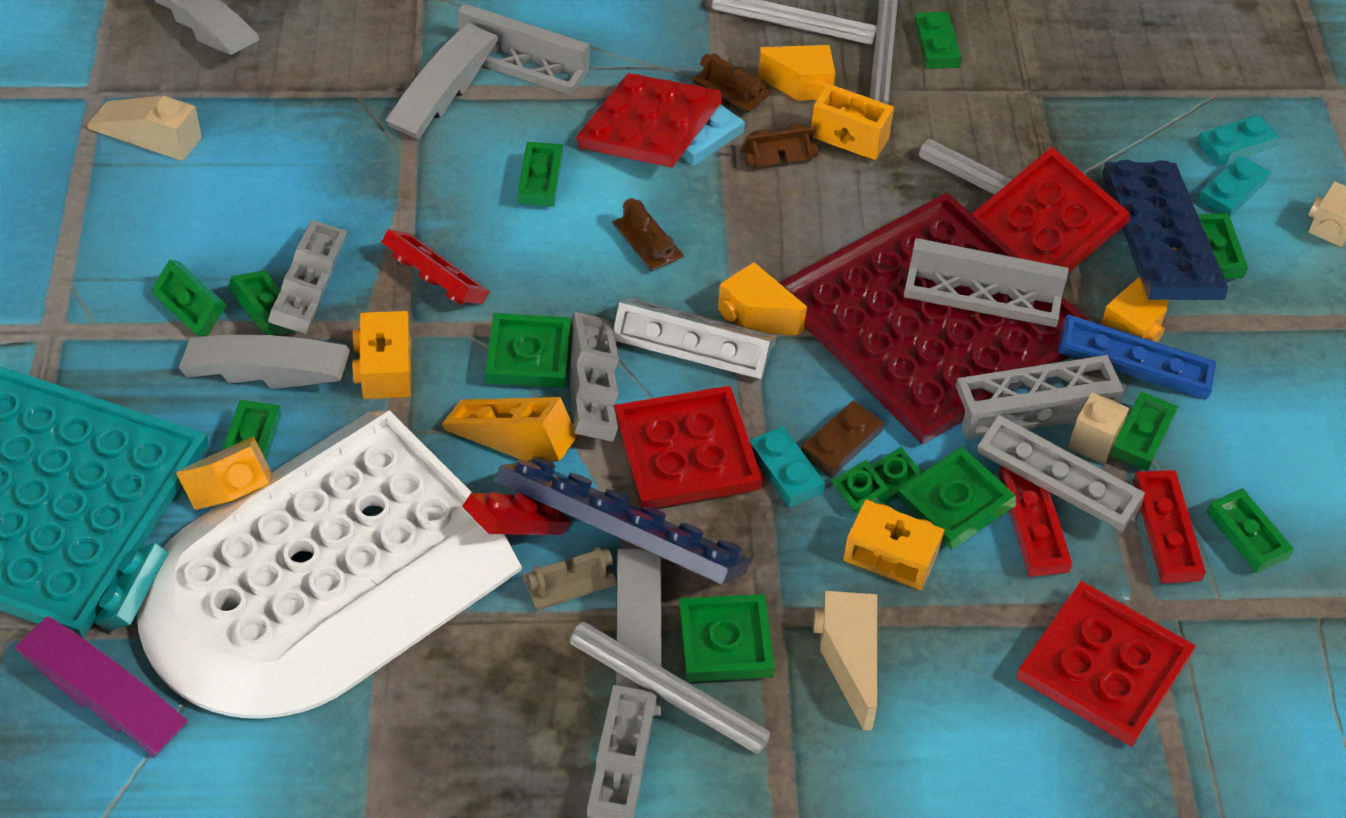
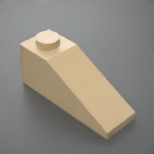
M166 96L106 101L87 123L90 130L180 161H184L202 138L196 106Z
M825 591L822 608H814L813 633L821 634L820 651L862 729L872 731L877 711V594Z

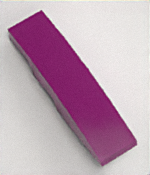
M49 616L15 646V650L77 705L81 708L86 705L117 733L121 730L125 732L153 758L169 744L188 722L187 719L122 666Z

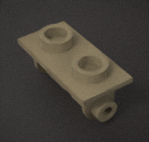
M599 547L593 548L592 552L573 557L567 561L557 562L542 568L535 566L532 572L522 575L537 611L617 585V581L609 566L613 564L611 553L608 548L601 550Z

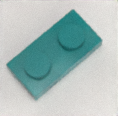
M1257 114L1201 132L1197 143L1215 165L1218 166L1233 161L1238 155L1246 157L1274 148L1279 136Z
M1238 155L1201 191L1198 202L1216 213H1229L1231 218L1267 182L1270 171L1244 156Z
M784 426L749 440L758 466L788 508L824 493L825 482Z
M156 543L129 551L119 565V570L122 573L117 582L104 593L100 600L99 606L102 609L95 623L106 631L131 625L169 552Z

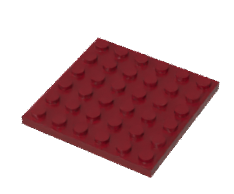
M948 192L779 283L807 306L804 327L922 445L963 421L965 408L956 388L957 378L1062 362L1069 357L1057 353L1064 319L1069 314L1089 321L1063 296L1056 327L905 298L904 291L916 238L1020 258ZM916 277L914 286L932 288L936 286L933 280ZM959 285L953 288L960 295L969 296L974 294V291L967 286ZM996 293L992 295L996 302L1007 304L1013 301L1007 294ZM1038 300L1030 303L1036 310L1051 312L1052 303ZM1020 382L1011 383L1007 389L1014 391L1024 384ZM982 388L970 390L974 401L991 399L994 395Z

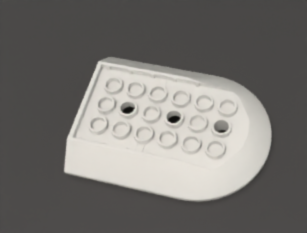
M390 410L367 412L272 471L270 484L234 501L219 504L185 526L163 547L169 553L137 612L138 631L144 652L158 676L182 698L199 707L227 716L241 718L283 717L316 708L347 692L522 570V566L504 534H488L462 507L472 492ZM371 505L380 506L384 509L376 516H367L362 513L363 509ZM299 551L314 554L306 562L298 563L291 560V557Z

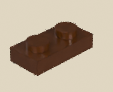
M853 400L802 445L801 451L810 463L832 478L882 433L884 421Z

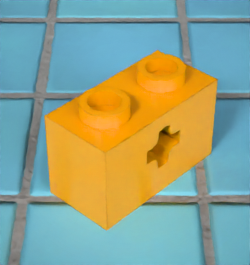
M827 84L814 104L811 127L816 126V131L812 138L876 160L889 139L894 106Z
M408 311L360 313V329H353L354 353H360V359L352 361L354 384L361 383L363 399L411 397V343Z
M865 500L847 536L843 561L922 591L939 554L945 529L934 526L927 520L916 519L895 511L887 505Z

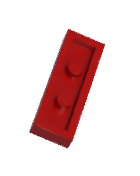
M388 229L381 243L393 251L391 256L407 266L413 265L420 270L418 276L432 285L442 286L447 290L445 293L447 298L460 305H466L467 302L484 303L490 292L488 289L416 237L407 232Z
M1001 466L998 474L999 480L1016 495V506L1009 510V514L1028 577L1069 573L1073 563L1050 492Z
M1176 470L1136 472L1132 482L1135 488L1145 492L1140 511L1160 583L1202 581L1206 571Z
M491 492L490 494L470 493L462 505L488 534L563 535L572 523L561 511L521 493L516 495L499 494L496 492Z

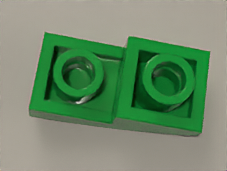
M899 447L872 465L867 460H864L832 480V484L853 512L857 514L860 512L865 500L877 504H887L899 498L898 489L920 475L922 471L905 450Z

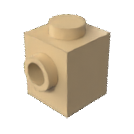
M1334 181L1324 198L1317 196L1308 214L1309 217L1314 218L1308 233L1339 247H1343L1346 242V186Z
M1092 392L1076 420L1067 449L1105 465L1125 423L1129 408L1118 404L1112 399Z

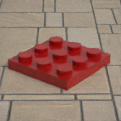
M627 73L576 136L578 147L673 168L722 103L720 90Z
M1050 147L972 213L974 217L1021 259L1069 268L1068 273L1130 221V212L1053 147Z
M731 385L614 405L618 432L640 509L643 506L661 508L761 490L762 477Z
M1080 581L1020 666L1016 679L1133 747L1189 661L1196 645L1087 583Z

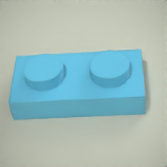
M720 104L681 157L691 165H696L744 133L745 122Z

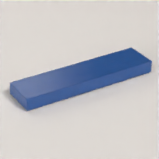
M1069 314L1063 321L1057 351L1059 354L1075 359L1108 355L1116 372L1205 400L1212 392L1216 361Z

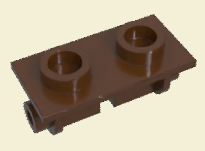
M706 53L702 57L700 65L704 67V70L693 79L694 83L702 87L720 90L722 99L747 113H750L770 95V92L765 90V86L761 84L760 78L753 77L739 68L733 72L732 64L721 59L716 53L711 55Z
M797 124L777 132H769L766 129L754 131L745 137L740 152L745 153L747 167L753 166L754 169L780 166L779 153L784 152L786 165L812 161V157L818 156L816 142L810 143L816 131V126L804 128L803 125Z
M629 198L623 203V217L612 221V224L651 272L684 257L674 244L673 239L667 236L647 212L640 200Z

